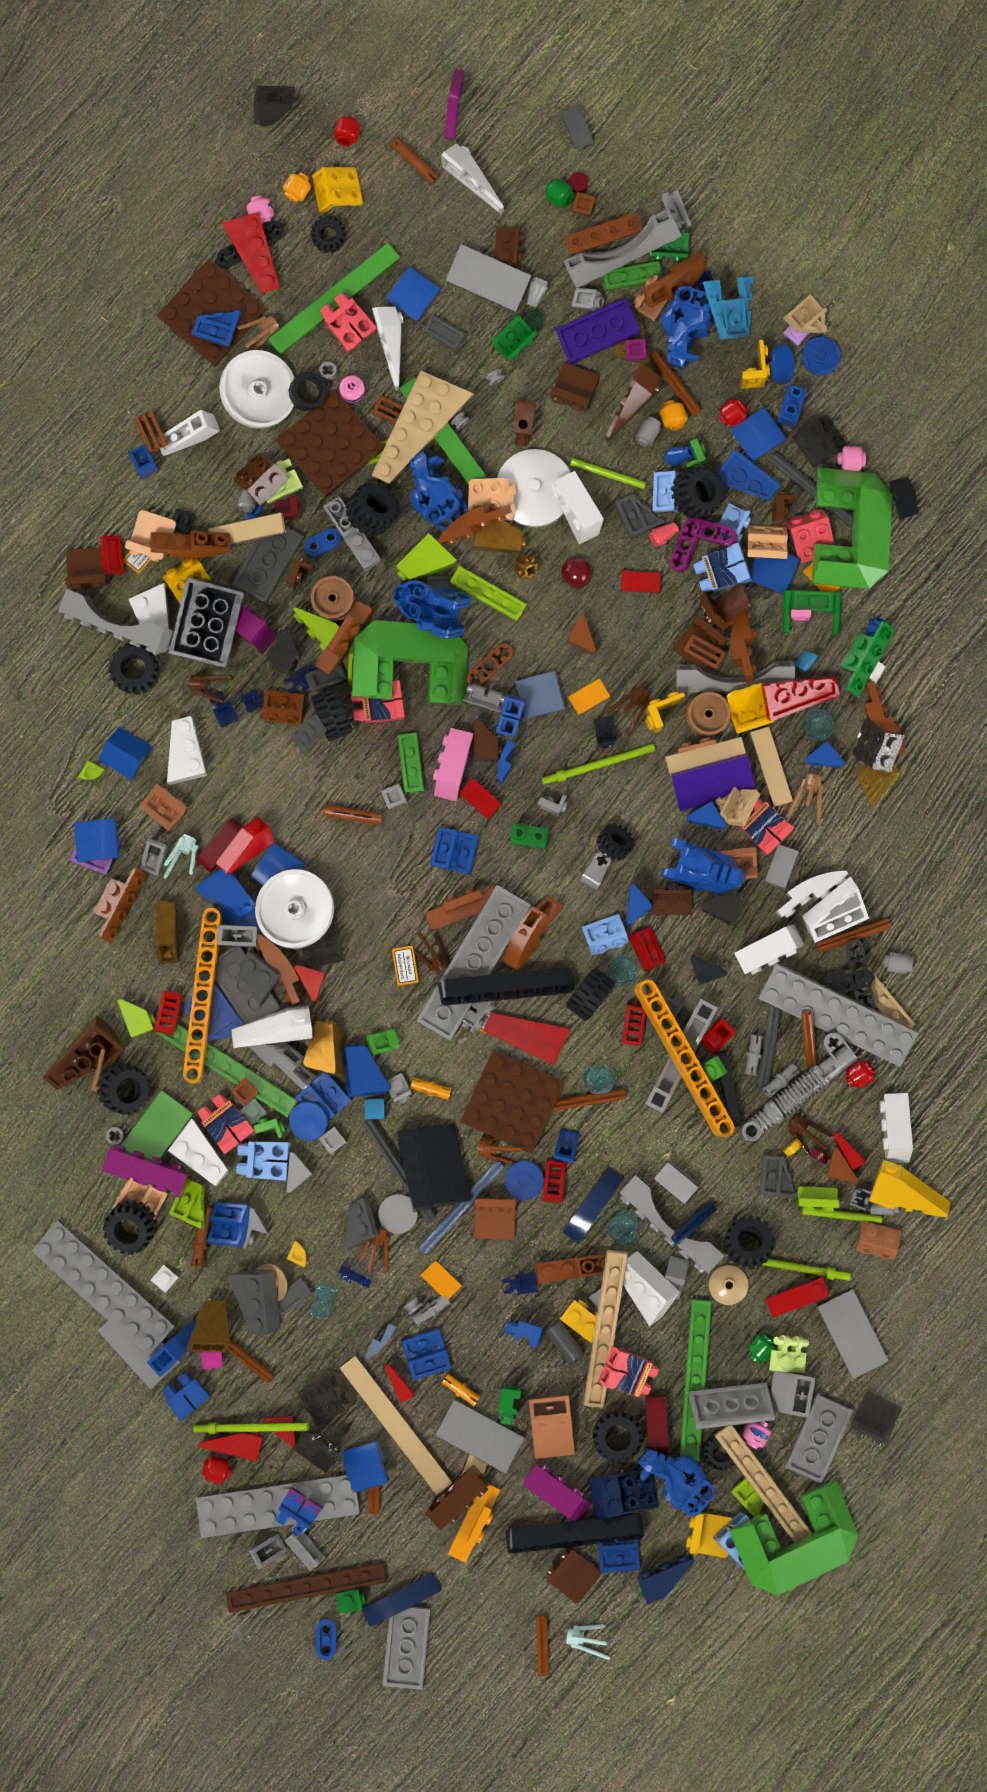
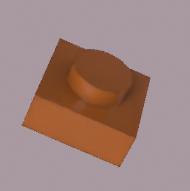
M577 192L572 213L590 217L596 197Z
M246 1078L231 1091L244 1106L259 1093Z

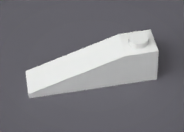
M458 144L444 151L441 155L442 167L502 215L504 206L470 155L471 152L465 146L460 147Z
M396 307L372 308L374 321L395 390L398 391L400 388L401 324L404 323L401 312L397 313Z
M308 1004L287 1007L232 1029L233 1048L312 1038Z

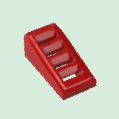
M163 991L154 1032L174 1036L183 1001L182 994ZM165 1007H167V1008H172V1009H175V1011L167 1010V1009H164V1008H165ZM163 1015L171 1016V1017H173V1019H171V1018H166V1017H162V1016H163ZM161 1022L171 1024V1027L160 1024Z
M627 1002L622 1044L642 1046L646 1012L641 1004ZM630 1011H641V1014L630 1013ZM629 1018L640 1019V1022L629 1021ZM628 1026L639 1027V1030L628 1029ZM627 1034L638 1035V1039L629 1038Z
M839 1133L832 1135L851 1170L867 1163Z
M546 1160L542 1202L562 1203L566 1162ZM550 1168H559L561 1172L549 1170ZM549 1176L560 1177V1180L549 1179ZM548 1184L559 1185V1188L548 1187ZM547 1192L559 1193V1194H558V1195H552V1194H547Z
M386 1364L385 1370L399 1402L414 1397V1392L392 1365Z

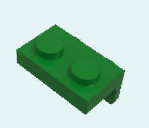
M680 231L681 237L659 247L657 250L649 252V256H653V259L663 260L664 257H672V260L683 261L684 258H688L689 232Z
M516 315L490 343L504 359L514 360L520 355V350L524 346H528L534 341V336L537 332L531 330L519 315Z

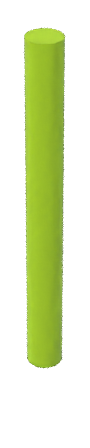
M575 458L571 460V466L643 490L645 488L646 482Z
M814 1208V1211L802 1210L804 1215L854 1221L864 1220L882 1224V1216L837 1210H834V1212H824L821 1208Z

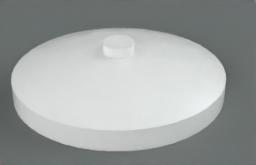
M262 350L243 352L233 358L222 372L219 385L222 403L227 412L236 421L251 428L274 426L286 418L294 407L288 392L290 383L294 380V375L282 359L270 352Z
M540 449L524 450L510 457L501 467L497 478H506L514 481L516 487V494L514 495V522L527 527H543L554 523L564 515L558 500L552 494L554 480L569 474L570 470L555 454Z
M298 869L286 870L271 877L261 888L255 906L256 920L263 934L275 944L292 949L303 948L318 941L328 930L334 914V902L327 885L316 875Z

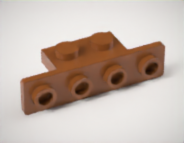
M634 213L619 219L607 220L597 226H589L582 231L565 236L564 240L569 254L574 255L640 233L643 227L638 213Z
M359 601L355 603L316 662L315 666L329 675L332 674L354 641V638L373 612L370 607Z
M134 867L125 884L113 878L109 880L93 912L107 919L99 933V938L109 943L113 942L132 903L135 901L137 893L144 883L147 873Z
M496 886L481 892L480 890L475 891L474 888L464 892L465 896L460 898L452 896L445 899L446 903L443 906L425 913L431 930L434 931L479 914Z

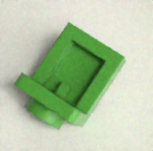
M696 438L689 442V446L694 449L695 460L686 463V470L698 466L703 467L706 461L704 445L699 443Z
M395 1029L366 1037L371 1056L400 1047L399 1036Z
M718 1056L701 1065L710 1083L728 1073Z
M268 1118L258 1120V1125L254 1126L256 1134L275 1128L278 1138L281 1139L283 1138L282 1133H285L282 1121L278 1122V1119L269 1121Z

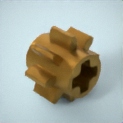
M530 554L527 558L521 555L516 559L513 570L517 572L521 579H524L525 576L530 579L537 573L539 563Z

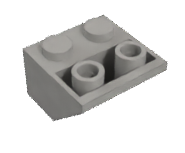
M774 1371L770 1391L774 1411L809 1418L815 1377Z

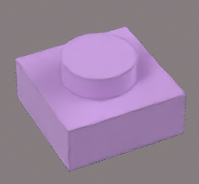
M789 326L783 332V335L798 347L809 333L796 332Z

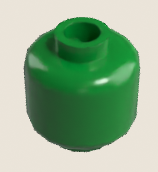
M555 179L545 187L546 200L558 208L569 206L573 201V187L561 179Z
M768 1333L757 1334L748 1346V1350L751 1353L750 1358L757 1363H768L771 1358V1350L778 1349L777 1345L774 1344V1337Z

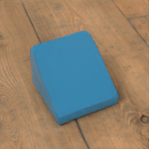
M804 651L794 662L795 668L805 674L817 660V655Z
M384 1099L364 1100L365 1120L385 1119Z

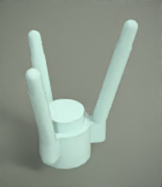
M185 834L180 837L179 842L164 863V866H167L171 861L163 876L164 879L168 877L181 853L189 855L192 852L189 874H193L196 852L199 846L195 845L196 839Z
M604 1624L574 1625V1629L568 1628L566 1644L571 1645V1648H577L610 1660V1656L580 1645L583 1642L606 1645L607 1642L585 1638L584 1632H580L583 1630L601 1629L605 1627Z

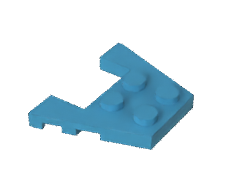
M754 276L737 278L739 299L722 301L720 280L703 282L720 340L749 336L751 312L748 311L749 301L752 300L753 293H750V284H754Z

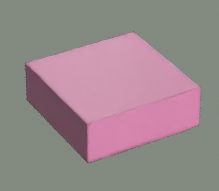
M791 610V621H809L811 618V610Z

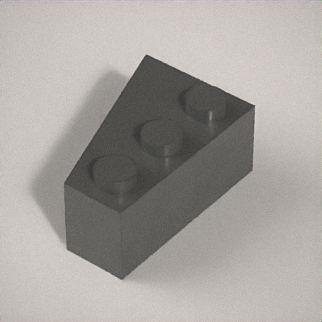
M240 1270L229 1274L250 1334H270L280 1330L275 1270Z

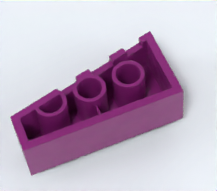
M116 1144L114 1147H108L102 1165L103 1172L126 1180L133 1178L134 1182L144 1186L152 1184L153 1188L161 1192L173 1191V1196L180 1198L187 1177L185 1169H182V1165L171 1162V1165L163 1163V1159L152 1156V1159L144 1157V1153L133 1150V1153L125 1151V1147Z

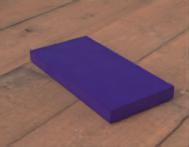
M627 298L555 329L568 362L571 365L642 334Z
M747 753L671 774L680 811L704 805L711 801L715 802L719 797L722 799L731 793L733 787H736L739 791L741 789L755 790Z

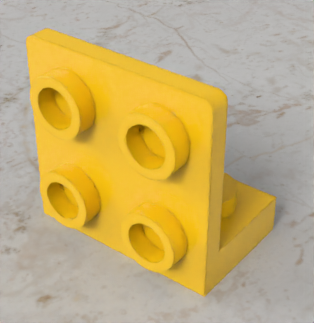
M323 167L312 175L319 212H327L334 206H360L363 204L357 169L355 167Z
M759 340L757 346L758 370L757 368H749L742 372L740 380L741 389L764 387L765 382L768 381L770 368L769 364L765 363L768 357V347L764 345L763 340Z

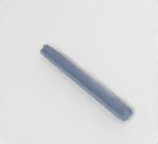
M495 1161L469 1190L471 1201L458 1203L419 1246V1249L424 1254H427L502 1171L504 1166L499 1161Z

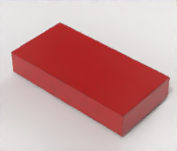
M101 536L103 574L123 575L121 536Z
M622 571L621 591L660 593L661 573Z

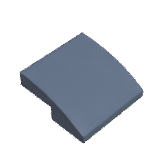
M556 671L515 681L519 697L525 699L522 710L524 719H531L565 709Z
M390 1322L382 1340L377 1338L372 1340L365 1358H371L384 1347L395 1332L397 1325Z

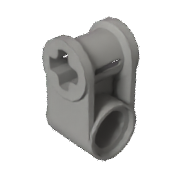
M598 852L594 856L580 882L598 890L611 863V858L606 857L605 861L607 864H602L601 866L598 865L599 861L596 859L597 857H606V853Z

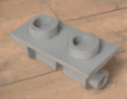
M677 189L671 194L669 192L662 194L663 198L661 200L664 202L665 208H669L679 231H683L691 226L679 190Z
M474 683L472 685L468 684L463 701L501 713L505 699L502 692L490 689L488 694H485V687L475 685Z
M495 1001L473 1003L472 1007L477 1009V1012L474 1013L469 1009L462 1020L461 1026L467 1030L471 1027L470 1031L473 1034L475 1031H479L484 1025L483 1019L486 1014L490 1015L494 1010Z
M293 1532L284 1540L309 1571L325 1559L304 1532L301 1536Z

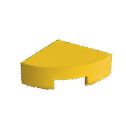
M295 1241L287 1259L305 1267L307 1262L305 1249L300 1243Z

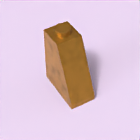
M494 519L489 520V524L481 526V529L475 532L474 549L521 554V549H525L526 537H523V531L504 520L495 522Z
M163 901L155 903V948L159 963L179 962L178 922L175 902Z
M327 1019L324 1022L316 1021L302 1066L313 1071L344 1078L345 1063L342 1029L335 1026L336 1022Z
M217 1299L206 1300L189 1339L186 1352L225 1353L230 1344L226 1303L223 1300Z

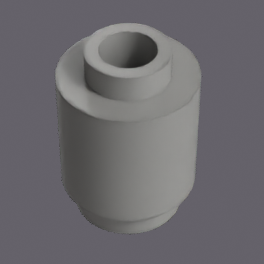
M647 417L635 436L637 443L643 447L652 446L661 430V423L655 418Z
M889 952V955H885L883 967H887V971L906 974V972L911 973L913 957H909V954Z

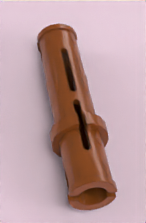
M398 136L394 138L399 146L393 141L389 146L402 156L401 159L403 161H407L433 185L435 181L430 176L432 175L438 180L440 175L416 155L412 147L409 148Z
M327 804L324 806V817L358 821L360 824L365 822L382 825L383 813L366 811L364 808L358 810ZM335 811L350 813L351 815L335 813ZM357 814V815L369 816V817H372V818L359 817V816H355V815Z
M204 1207V1229L197 1227L195 1244H192L194 1250L190 1266L196 1267L197 1264V1267L203 1268L205 1250L208 1249L206 1243L212 1208H207L206 1212Z

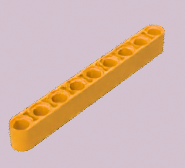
M215 908L206 909L202 917L183 1071L184 1079L192 1084H197L202 1080L219 949V945H217L218 925H222V915ZM213 912L217 913V920L212 923L208 922V915ZM208 932L215 934V939L212 942H206L205 935ZM208 951L212 952L213 957L211 961H203V954ZM208 971L210 973L208 981H201L200 975L202 972ZM207 991L208 997L205 1001H199V992ZM199 1010L205 1012V1018L202 1021H198L195 1018ZM196 1030L203 1032L201 1040H194L193 1033ZM196 1049L199 1050L201 1053L200 1058L192 1060L191 1052ZM192 1069H196L198 1072V1077L195 1080H190L188 1077V1073Z
M651 980L637 983L635 994L713 1134L717 1137L730 1136L734 1131V1124L656 984ZM644 984L649 987L648 994H644L642 991ZM653 1002H657L659 1005L657 1012L652 1009ZM663 1019L668 1021L669 1026L667 1029H664L661 1025ZM673 1036H675L678 1039V1045L676 1047L673 1046L671 1043V1038ZM683 1053L688 1057L686 1064L681 1061ZM692 1071L697 1073L696 1081H693L690 1077ZM702 1088H704L707 1091V1097L705 1099L702 1098L700 1095V1091ZM712 1105L717 1109L715 1116L710 1113ZM721 1123L726 1125L725 1133H722L719 1129Z

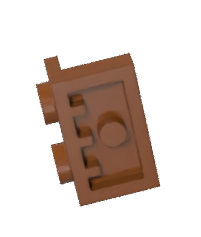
M266 690L263 704V720L283 722L291 725L302 724L305 694Z

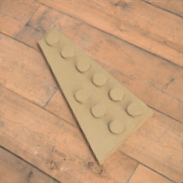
M420 371L372 473V477L390 485L405 470L410 460L420 454V451L434 439L474 394Z

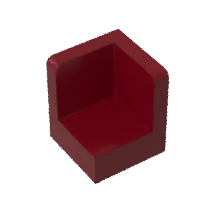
M291 496L286 501L275 502L276 514L283 513L284 521L300 519L297 496Z

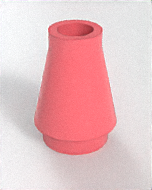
M675 522L652 529V532L649 533V538L655 547L663 546L671 537L679 532L678 526Z

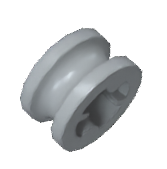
M332 362L321 364L319 369L320 376L326 381L335 379L337 376L335 364ZM324 368H333L332 374H323L325 373Z
M500 368L486 376V380L490 381V386L497 385L505 379V375L501 374Z
M464 412L459 413L451 421V425H455L457 431L463 428L470 420L469 417L464 416Z
M117 1127L110 1128L106 1133L107 1141L113 1145L121 1144L125 1137L123 1130ZM112 1131L115 1133L119 1131L120 1135L118 1136L120 1139L118 1141L110 1139Z
M415 1297L404 1309H407L409 1311L408 1314L411 1315L423 1303L418 1302V1297Z

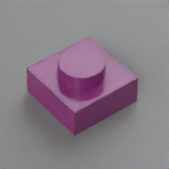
M645 339L626 340L627 361L646 360Z

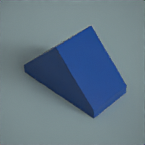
M146 444L128 452L141 480L158 472Z
M828 741L804 760L805 765L843 769L845 766L843 759Z
M712 801L688 815L686 822L725 830L726 823Z
M560 1129L554 1159L573 1163L580 1133Z

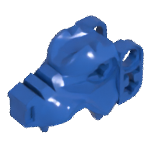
M682 286L677 290L674 300L671 301L669 307H665L666 313L662 314V326L665 333L669 336V353H667V358L670 366L684 370L688 362H698L699 360L697 354L690 352L693 340L709 337L707 332L713 324V314L710 310L706 292ZM683 291H688V292H690V294L686 293V294H683V295L680 297L681 292H683Z
M422 451L410 460V466L413 469L412 475L415 477L414 482L416 485L410 496L412 507L415 506L416 512H420L421 516L426 518L429 523L445 531L455 521L452 516L453 514L456 519L462 516L457 514L460 507L465 508L463 510L464 514L468 512V503L465 500L464 492L460 490L461 485H452L448 482L449 477H440L437 466L444 460L438 455L430 457ZM449 518V524L446 527H442L441 523Z
M416 580L406 582L403 585H396L393 599L402 614L407 618L417 621L416 627L420 630L431 631V633L442 638L463 635L464 626L461 624L462 622L457 620L459 608L470 606L471 596L448 588H431L430 585Z
M672 838L670 846L681 851L676 869L670 867L669 869H662V877L678 884L687 885L698 892L712 891L716 894H723L742 886L745 873L731 856L719 853L713 849L692 845L684 840Z
M647 1448L637 1459L638 1463L643 1467L640 1478L644 1481L651 1473L657 1475L664 1482L661 1495L666 1496L665 1500L670 1501L674 1508L681 1509L689 1516L699 1515L715 1495L714 1487L706 1479L707 1475L702 1472L703 1467H700L701 1465L697 1464V1461L691 1457L684 1455L673 1459L668 1455L665 1457L664 1453L658 1452L657 1454L656 1450ZM683 1471L690 1474L692 1478H686ZM703 1486H708L704 1493H700V1489ZM688 1503H692L694 1505L690 1507L688 1506Z

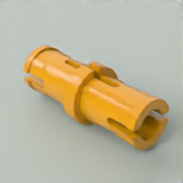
M413 1077L410 1087L411 1090L426 1093L427 1096H437L446 1100L449 1099L452 1089L435 1084V1081H424Z
M448 1373L445 1377L446 1379L441 1384L455 1392V1396L462 1397L474 1407L481 1396L469 1389L466 1383L462 1384Z

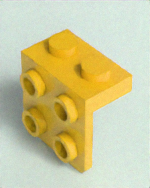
M197 558L185 559L180 566L169 569L162 576L179 603H181L186 578L189 574L211 580Z
M763 683L753 684L741 690H734L727 695V702L731 712L730 718L737 734L774 722V720L769 721L767 719L761 688Z
M677 691L669 694L668 698L663 701L659 698L649 703L650 705H648L645 712L647 715L645 721L649 731L653 730L654 734L662 731L664 725L658 711L683 702L685 698L684 693L679 694Z
M703 1512L697 1516H691L689 1528H692L691 1536H687L686 1548H689V1553L696 1555L701 1553L722 1558L728 1557V1553L715 1542L713 1537L725 1526L730 1528L728 1523L733 1518Z

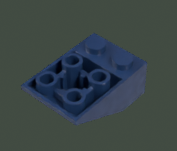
M642 1469L590 1477L589 1482L595 1518H609L658 1508L653 1474L651 1473L644 1481L640 1478Z
M685 1553L676 1557L677 1561L670 1563L666 1561L659 1564V1568L651 1571V1569H647L639 1573L640 1576L637 1577L647 1605L666 1597L695 1562L693 1555Z

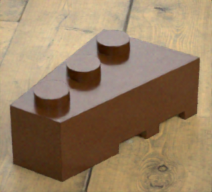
M473 1464L430 1504L424 1514L442 1531L449 1523L453 1524L460 1517L458 1514L463 1509L466 1511L474 1504L472 1500L478 1496L480 1498L488 1491L487 1486L490 1481Z

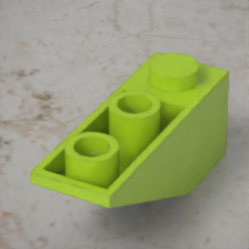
M295 607L293 609L295 613L293 617L300 625L305 624L308 628L306 630L308 635L313 640L317 638L321 643L318 646L324 652L338 631L339 626L332 621Z

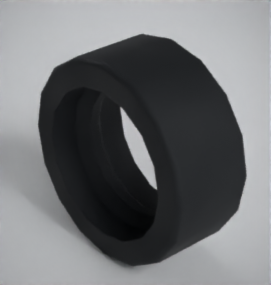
M303 372L290 383L288 389L289 398L298 409L311 411L319 407L326 399L327 385L318 374ZM309 380L317 386L319 395L315 401L305 402L299 398L297 387L300 382Z

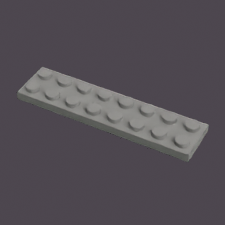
M496 885L440 981L490 975L531 905ZM437 984L416 1021L446 1039L451 1040L472 1003L443 1005L440 1000Z
M777 962L758 996V999L800 1019L802 1011L810 1010L814 1026L829 1033H837L845 1041L901 1067L919 1034L917 1030Z
M57 1221L31 1250L148 1357L176 1327L61 1222Z
M347 1475L196 1497L201 1538L283 1526L276 1521V1517L280 1511L278 1509L291 1487L306 1496L297 1512L301 1510L307 1498L312 1499L323 1507L314 1521L360 1514L357 1492L353 1493ZM290 1517L285 1525L295 1524L297 1521Z

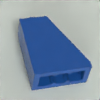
M221 869L195 887V890L202 899L238 917L249 913L256 906L234 874L230 873L227 875Z
M358 1043L348 1044L344 1049L345 1080L348 1098L387 1094L390 1091V1086L367 1048L359 1046Z
M194 1320L163 1345L147 1361L159 1377L188 1353L186 1352V1347L196 1324Z

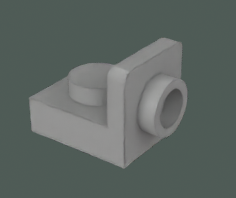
M576 288L572 302L573 308L592 310L593 312L603 308L604 295L599 291Z
M564 794L559 805L556 804L555 799L546 796L545 799L540 797L537 807L559 816L560 812H565L569 802L566 801L567 796Z
M402 1073L387 1080L390 1086L389 1092L394 1103L399 1102L401 1105L410 1100L409 1096L412 1095V1092Z

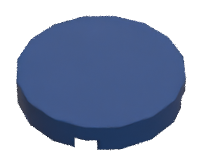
M814 337L803 348L801 355L802 364L807 371L814 375H828L839 364L840 349L836 342L827 337Z
M776 345L770 353V357L772 356V361H769L770 374L775 382H779L778 384H787L791 381L794 374V356L787 345Z
M304 1101L296 1105L291 1111L289 1122L293 1133L298 1138L310 1141L321 1137L326 1132L329 1119L327 1112L324 1111L319 1103Z
M520 1161L510 1166L504 1181L506 1189L511 1196L519 1200H529L536 1197L542 1190L544 1177L537 1165L528 1161Z

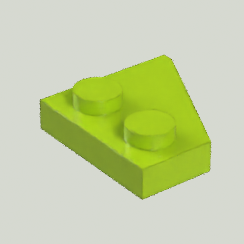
M186 1178L180 1198H175L169 1214L200 1229H204V1186Z
M744 1477L730 1491L755 1518L760 1515L764 1502Z

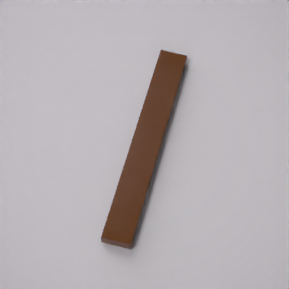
M379 1562L226 1592L229 1613L386 1583L387 1579L384 1563Z

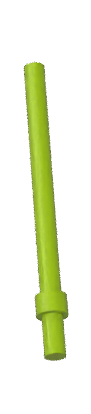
M650 744L568 770L561 769L555 771V774L541 777L543 785L555 781L562 782L568 777L656 751L655 746Z
M770 1258L766 1263H763L764 1266L825 1276L826 1279L831 1280L836 1278L850 1281L851 1273L837 1271L836 1268L827 1267L826 1269Z
M209 1422L208 1424L194 1425L193 1431L194 1433L208 1432L209 1434H218L219 1432L309 1431V1423L218 1424V1422Z

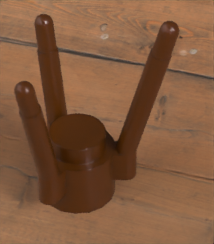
M191 675L189 689L195 690L194 695H200L223 703L222 699L203 692V689H207L208 681L233 680L234 677L230 675Z
M639 685L607 710L610 713L629 698L631 702L623 710L624 714L634 704L637 706L641 704L627 733L628 736L633 732L644 708L649 703L647 699L650 697V693Z
M419 932L418 936L433 957L430 960L432 964L415 949L414 955L425 963L432 972L435 970L439 974L449 966L448 961L450 960L445 953L438 934L435 933L434 937L442 956L440 954L436 955L428 941Z
M797 1114L788 1124V1127L791 1129L789 1133L801 1141V1148L806 1155H809L810 1152L798 1136V1134L801 1135L803 1132L821 1148L826 1150L827 1147L807 1130V1125L829 1137H832V1134L812 1123L804 1116L801 1118Z

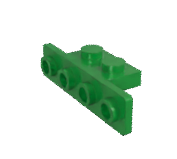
M885 621L880 623L873 637L859 633L841 665V668L845 671L853 673L846 686V690L855 697L861 695L895 632V629Z

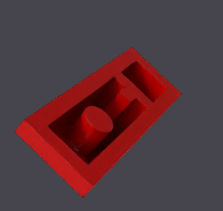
M257 817L242 827L218 859L216 865L229 875L272 845L274 839L269 826Z
M818 1277L768 1297L765 1300L772 1317H776L830 1295L823 1278Z
M241 1432L202 1441L198 1447L257 1461L264 1436H260V1432Z

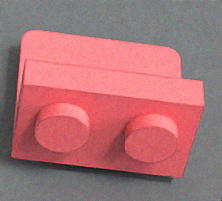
M813 510L807 515H797L792 517L791 520L786 521L787 528L793 537L797 558L801 560L800 563L813 560L815 544L835 546L829 518L823 510Z

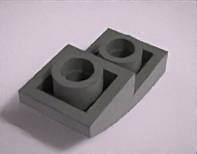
M578 105L560 112L574 149L594 143Z

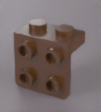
M564 363L556 383L551 389L550 399L557 404H566L574 410L586 412L599 376L593 372Z
M261 453L252 457L250 463L244 469L239 470L233 479L260 506L288 480L279 467Z
M101 547L67 550L68 577H65V582L69 589L78 591L87 587L101 589L102 586H108L107 575L103 574Z
M741 583L734 586L717 602L705 592L699 596L702 603L700 606L707 614L705 616L712 625H718L723 631L732 625L743 613L747 612L752 605Z
M697 614L690 626L675 642L673 650L690 664H696L704 670L707 664L683 651L692 634L719 649H722L726 644L727 638L721 629L713 628L705 616L702 615L700 617ZM693 640L692 643L705 649L706 651L712 653L715 656L717 655L716 651L708 648L707 646L699 643L696 640ZM691 646L689 647V650L702 656L710 662L712 661V658H710L709 656L701 653L700 651L692 648Z
M571 1548L569 1551L566 1549L559 1557L561 1561L557 1566L553 1565L547 1571L546 1575L548 1577L546 1581L558 1588L574 1603H579L600 1578L601 1572L576 1550Z

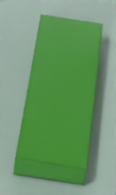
M660 261L617 268L603 276L605 290L611 291L644 285L649 277L653 278L655 274L660 279L663 278Z
M417 732L399 734L398 743L404 793L424 791Z

